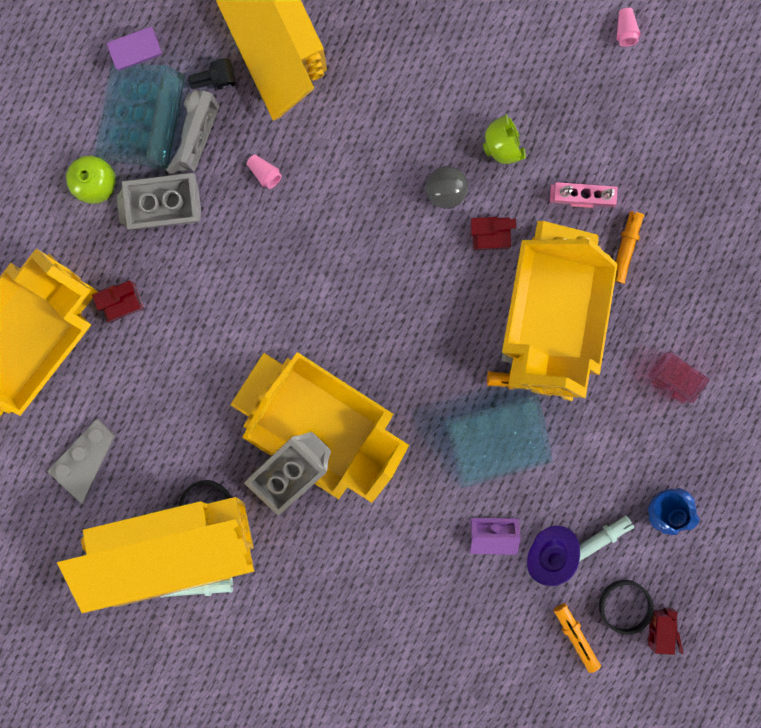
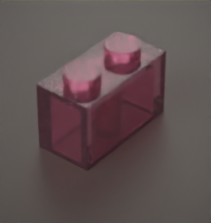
M664 352L648 375L654 379L652 381L653 385L661 390L667 388L673 393L671 397L682 404L684 402L694 403L710 380L671 352Z

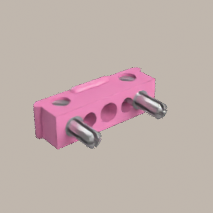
M556 182L554 185H551L550 203L571 204L573 207L593 208L594 206L615 207L617 204L618 187ZM572 191L575 193V197L571 196L570 193ZM581 191L587 192L588 199L581 196ZM594 193L598 194V198H595Z

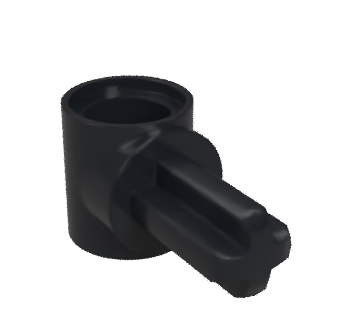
M228 58L215 60L208 66L209 70L188 76L191 89L214 85L216 89L222 90L224 86L231 85L233 87L237 84L231 60Z

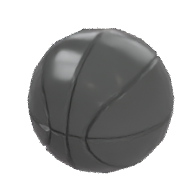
M439 167L429 175L426 182V194L429 200L437 207L443 209H451L458 206L464 201L468 193V181L465 175L455 167Z

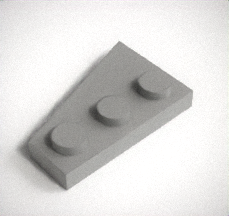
M96 419L47 472L83 504L115 438V434L99 419Z

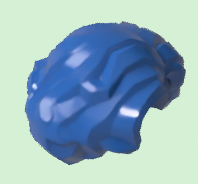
M681 488L659 491L652 498L647 508L651 525L655 530L663 534L677 535L679 531H690L700 521L694 498L689 492Z

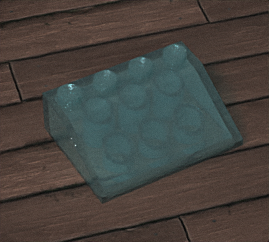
M112 64L95 156L148 168L167 169L186 76L167 65H134L118 71L115 65Z
M536 394L443 420L462 488L553 462L545 419L538 395Z

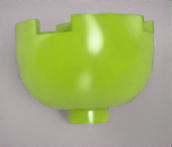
M507 114L490 123L485 133L486 142L483 143L486 155L488 157L493 156L495 161L501 164H513L526 159L524 147L519 149L520 141L518 137L520 135L511 117L508 118Z
M92 155L81 156L68 167L66 184L71 194L79 201L88 204H99L107 200L114 192L116 175L111 165L102 158Z

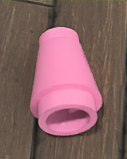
M623 8L618 12L616 39L619 41L620 46L629 47L639 42L641 33L633 9Z
M256 154L248 159L246 165L263 187L272 189L279 183L282 175L277 167Z

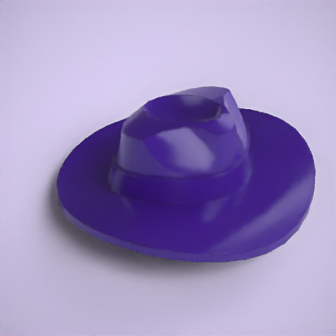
M559 525L550 526L537 535L527 557V569L533 580L545 586H557L567 582L574 575L580 561V544L576 535L570 529Z

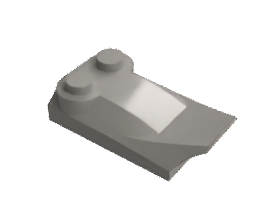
M194 90L192 94H187L184 102V107L187 108V116L184 122L181 146L166 169L170 175H176L188 170L195 172L220 107L212 93L204 90Z
M194 173L122 181V189L117 195L119 222L125 225L127 230L181 224L192 225L200 222V196Z
M313 432L292 436L261 466L257 467L245 480L244 484L279 516L327 472L331 450Z

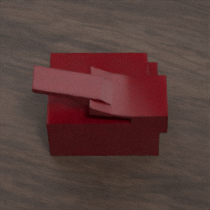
M497 216L471 218L472 250L510 249L511 229H516V219H510V217L497 218Z
M130 280L92 294L97 310H103L109 323L144 310L136 286Z
M664 608V610H654L653 617L649 623L648 646L655 654L675 655L676 641L679 652L683 654L680 634L677 629L678 612L673 608Z

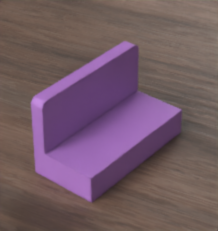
M152 26L107 43L115 68L118 71L162 55L158 36Z
M471 518V554L516 555L518 553L521 539L518 518Z

